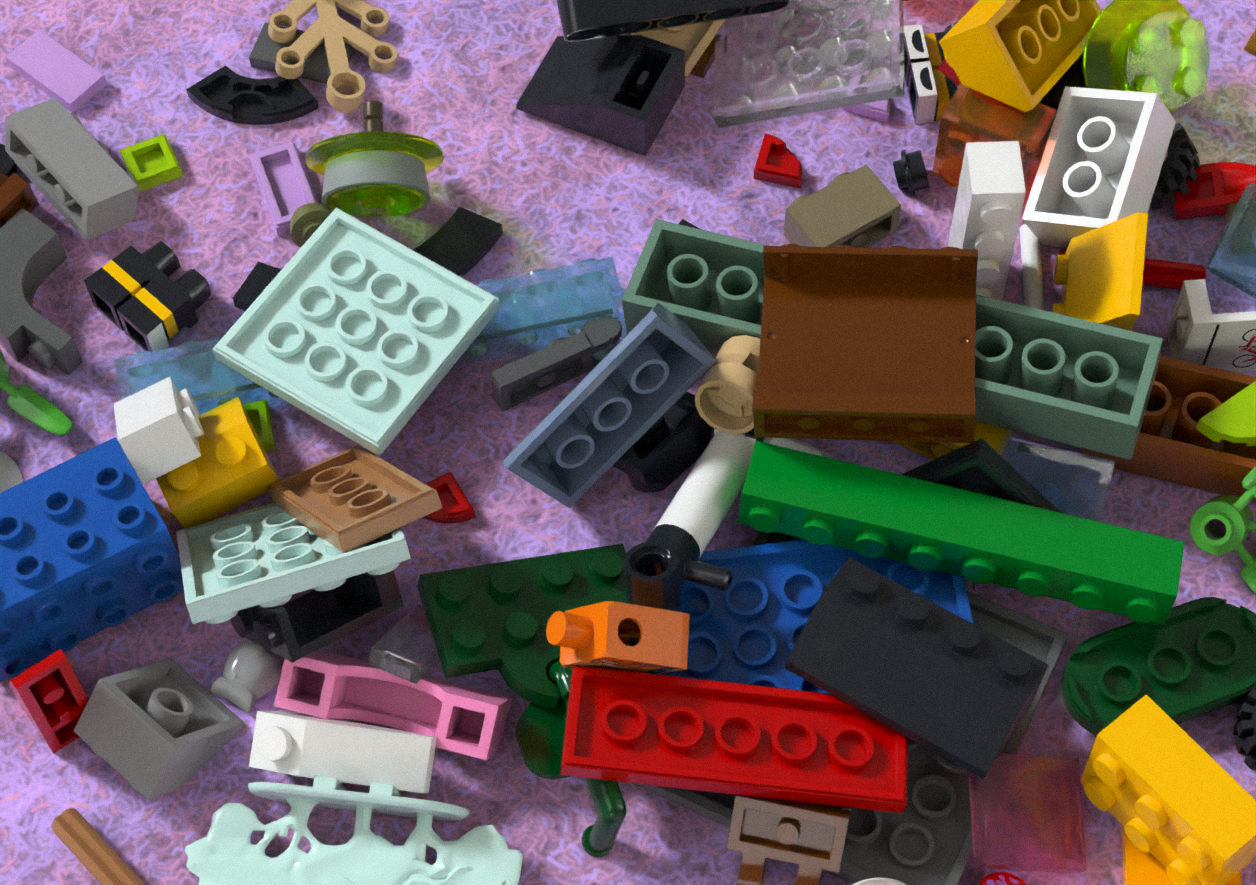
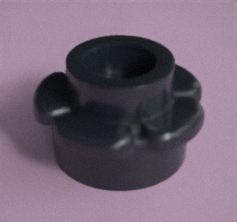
M902 150V160L893 162L899 190L909 188L911 196L914 197L916 196L915 191L929 188L921 150L910 153Z

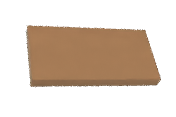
M359 445L270 483V486H267L273 503L321 538L328 541L342 553L355 549L443 508L435 489Z

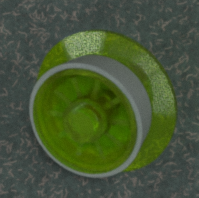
M368 101L363 104L364 132L349 133L322 140L311 146L306 152L305 161L307 166L312 171L324 176L322 204L332 211L338 208L351 216L365 218L399 216L425 207L431 199L426 174L437 169L444 160L442 148L429 139L406 133L384 132L382 121L383 103L379 101Z

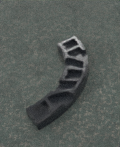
M458 207L452 217L433 236L414 248L413 251L458 276L461 274L465 275L491 250L503 234L502 224ZM258 261L232 298L234 306L246 311L282 269Z

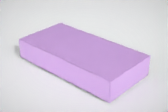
M40 29L5 57L11 69L51 98H56L72 113H75L107 85L105 76Z
M295 141L248 155L278 236L289 233L291 217L296 209L307 203H318Z

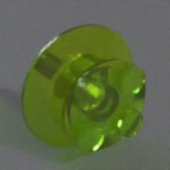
M1114 0L1101 11L1091 26L1083 52V74L1087 88L1157 93L1169 112L1172 113L1189 102L1193 97L1203 94L1208 85L1209 46L1205 36L1204 25L1201 21L1192 19L1188 11L1177 0Z

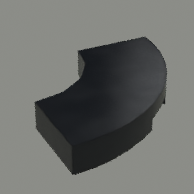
M227 66L222 67L186 89L188 97L204 111L221 119L241 124L266 125L286 122L307 115L319 108L317 99L297 78L285 79L277 76L275 78L252 79L236 74Z

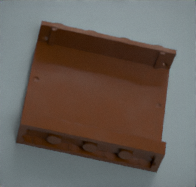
M797 244L763 246L765 278L757 390L753 392L752 406L755 437L943 443L974 442L978 250L960 249L957 247L915 249L904 246L861 248L850 245L806 247Z

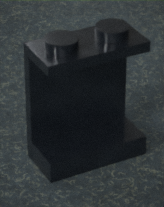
M394 570L381 575H370L366 572L346 578L345 583L335 589L328 591L313 590L282 606L264 608L256 605L239 610L237 615L230 619L240 637L247 638L262 646L266 651H271L293 663L403 607L404 604Z

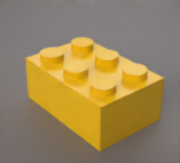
M1147 695L1143 696L1097 734L1080 779V783L1084 786L1085 794L1098 809L1102 811L1108 810L1124 826L1125 833L1134 846L1143 852H1150L1166 868L1167 876L1173 885H1226L1250 864L1256 853V800Z

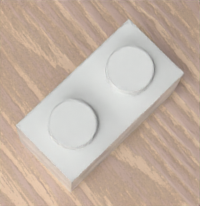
M171 377L163 379L114 403L118 441L142 484L201 456L197 438L204 435L203 428L197 418L200 416V412L188 389L185 388L178 391Z

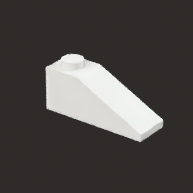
M290 710L257 711L249 767L307 778H314V775L333 777L343 783L370 786L371 782L393 784L401 791L425 794L429 793L437 737L340 719H322Z

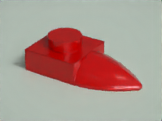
M1217 162L1201 164L1200 168H1194L1198 177L1195 182L1185 181L1190 188L1185 196L1179 191L1173 194L1177 200L1174 203L1176 220L1226 214V205L1241 202L1255 195L1256 166L1238 162Z

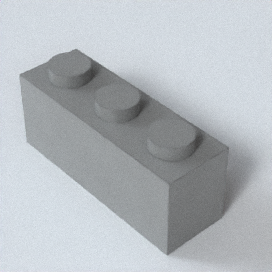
M56 98L5 117V151L85 241L124 226L136 218L137 198L140 192L134 176L130 172L124 171L110 156L106 146L101 142H97L85 130L78 116L70 113Z

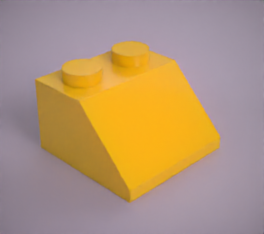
M239 396L197 417L204 431V435L197 437L201 452L200 457L156 478L171 512L185 529L210 521L268 492L267 486L279 480Z

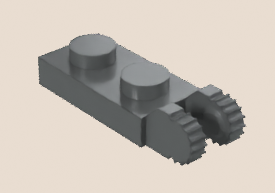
M606 314L605 316H600L599 319H591L586 322L583 332L581 331L568 338H557L548 343L544 349L524 358L510 359L503 363L499 369L492 371L493 397L501 411L508 410L591 371L620 342L619 337H622L621 321H618L617 317L614 318L612 315L607 316Z

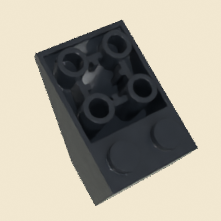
M617 35L575 42L564 40V36H557L518 100L516 109L646 156L685 87V50L643 35Z

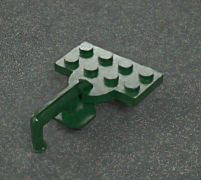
M623 543L427 573L419 576L417 589L445 678L498 669L507 686L521 698L530 702L517 722L515 735L526 766L532 773L541 778L555 780L572 777L560 775L572 670L562 667L559 661L560 646L552 645L548 642L546 636L547 623L551 615L556 611L565 612L604 601L627 603L623 562L626 551ZM630 638L629 646L636 645L640 638ZM585 778L598 816L595 823L584 830L581 837L582 846L589 855L603 857L612 850L614 841L627 813L626 804L617 781Z

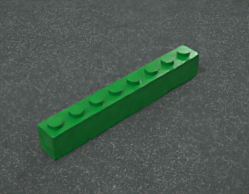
M755 441L741 494L737 523L749 525L761 532H779L803 538L815 545L829 544L857 551L859 554L869 558L883 557L911 564L913 567L923 571L937 570L962 576L978 584L992 583L1017 589L1021 593L1032 597L1046 596L1071 602L1082 609H1100L1125 615L1136 622H1154L1163 625L1177 598L1185 543L1179 540Z

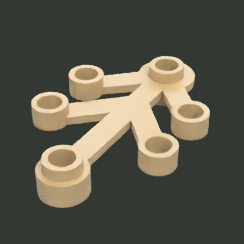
M293 0L282 11L273 13L269 18L268 35L273 41L288 43L294 40L297 22L315 6L318 19L290 47H284L278 51L275 65L277 74L285 79L299 78L304 71L305 59L324 42L331 74L327 81L326 99L337 112L351 113L363 103L366 84L364 78L359 73L350 70L344 42L368 56V65L374 72L379 74L390 72L396 66L397 49L390 43L380 42L375 39L386 33L389 25V14L383 8L371 6L362 0ZM336 6L360 19V29L339 17ZM371 20H379V21H381L382 23L373 24V23H371V22H369V21H371ZM282 25V26H286V27H288V28H286V29H281V28H279V27H277V26ZM386 55L390 57V59L383 60L378 58L377 56ZM286 61H291V62H294V63H296V64H294V65H288V64H286V63H284V62H286Z

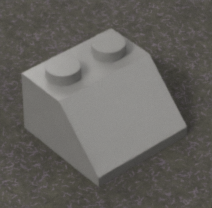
M168 658L98 679L75 726L74 732L91 747L98 757L106 760L127 779L134 790L143 794L147 799H152L181 788L244 727L245 723L175 661Z

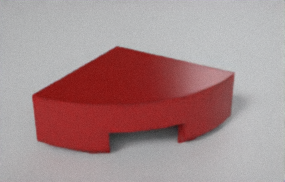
M765 133L755 165L753 179L801 188L802 165L786 147V143L783 140Z
M451 471L426 483V485L437 491L443 508L424 516V518L447 524L461 523L476 518L475 510Z

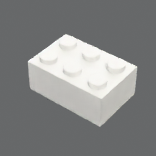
M1065 86L1022 217L1024 223L1042 245L1067 248L1070 240L1074 237L1137 212L1148 213L1176 123L1157 93Z

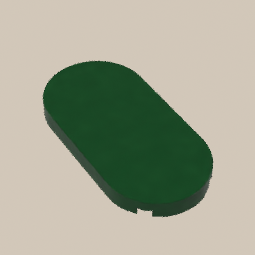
M1204 597L1172 607L1164 625L1154 622L1141 623L1134 621L1088 638L1077 646L1066 664L1062 675L1061 690L1067 710L1080 726L1097 736L1099 732L1145 695L1151 698L1176 724L1246 699L1253 688L1256 689V614L1242 605L1238 608L1232 604H1227L1226 599Z

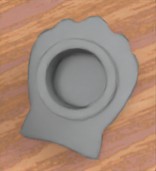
M249 639L245 642H240L229 652L224 664L222 677L217 678L213 683L211 692L216 696L231 701L245 712L250 713L257 699L267 694L279 684L284 658L271 651H266L262 646Z

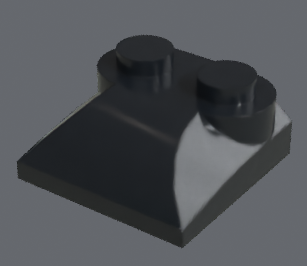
M686 392L613 465L627 474L632 487L637 491L649 493L664 490L701 457L710 443L711 426L700 416L695 406V395Z

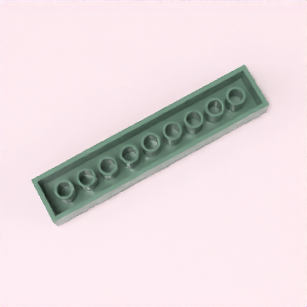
M656 219L622 298L627 334L659 302L690 327L712 356L716 357L723 343L733 336L748 335L760 339L765 278L763 246L769 245ZM976 294L975 421L1132 460L1156 377L1163 338Z

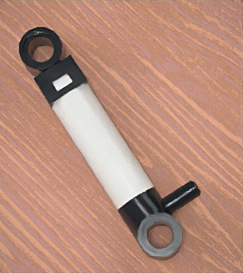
M711 426L710 443L645 543L632 547L625 555L623 562L628 604L677 611L682 601L681 587L686 580L726 591L731 587L733 573L730 569L698 560L743 489L755 441L770 444L772 438L755 437L754 428L747 433L730 434L721 432Z

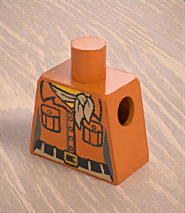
M604 601L565 612H554L547 623L546 636L550 644L560 646L559 661L563 668L572 670L573 665L661 675L687 670L690 614L616 601ZM630 638H640L636 645L629 646Z

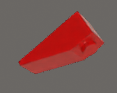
M59 649L39 663L27 668L23 673L10 680L9 683L21 707L53 754L79 738L74 729L88 702V698L67 657Z

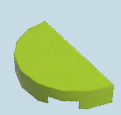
M1256 381L1200 418L1196 429L1212 441L1218 443L1223 439L1233 443H1246V446H1256Z

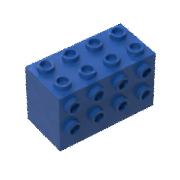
M116 437L0 493V682L7 678L17 677L27 668L39 663L59 649L63 652L71 650L80 641L108 627L118 626L125 622L129 616L155 603L167 601L184 589L180 558L169 531Z

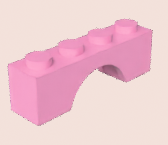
M318 649L293 663L284 659L274 706L322 719L362 721L406 732L437 737L436 748L488 760L501 749L512 697Z

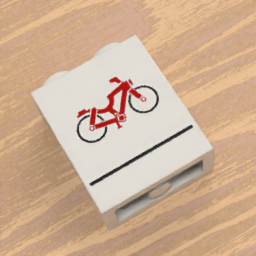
M1205 279L1184 280L1166 333L1171 357L1232 372L1256 371V311L1212 314Z

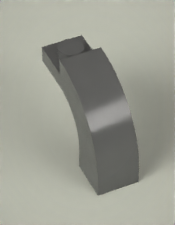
M22 208L0 229V343L18 363L30 353L43 367L50 369L55 365L69 375L83 362L73 337L32 308L33 299L38 287L67 259L58 233Z

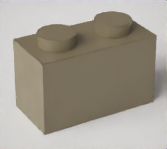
M866 164L852 173L845 172L838 175L828 186L812 195L805 194L794 200L785 211L784 236L791 244L806 247L850 245L867 248L898 230L901 204Z

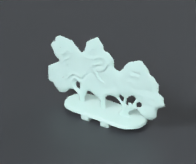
M315 775L313 787L272 782L248 783V789L253 795L268 800L289 803L291 811L283 818L264 825L258 820L255 812L242 803H226L213 813L211 827L207 836L185 847V852L188 856L186 867L190 872L199 877L198 885H518L523 854L519 850L508 849L505 837L500 835L493 825L478 826L458 840L442 841L431 828L432 820H463L470 813V810L438 801L407 798L393 784L371 782L369 793L349 791L337 778ZM313 807L356 811L353 837L346 844L338 846L320 843L307 827L309 815ZM372 813L417 818V826L409 835L404 845L394 846L391 842L380 835H375L369 829ZM292 828L295 831L290 846L282 854L274 858L265 855L264 850L277 833L279 837H287L288 829ZM253 831H265L264 838L256 845L250 843V836ZM302 836L309 840L311 850L308 854L298 848ZM426 845L436 850L437 860L433 865L425 862Z

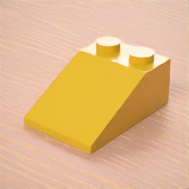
M1134 213L1070 240L1065 255L1057 254L1053 283L1062 285L1061 302H1053L1051 312L1129 331L1132 330L1140 315L1148 213Z

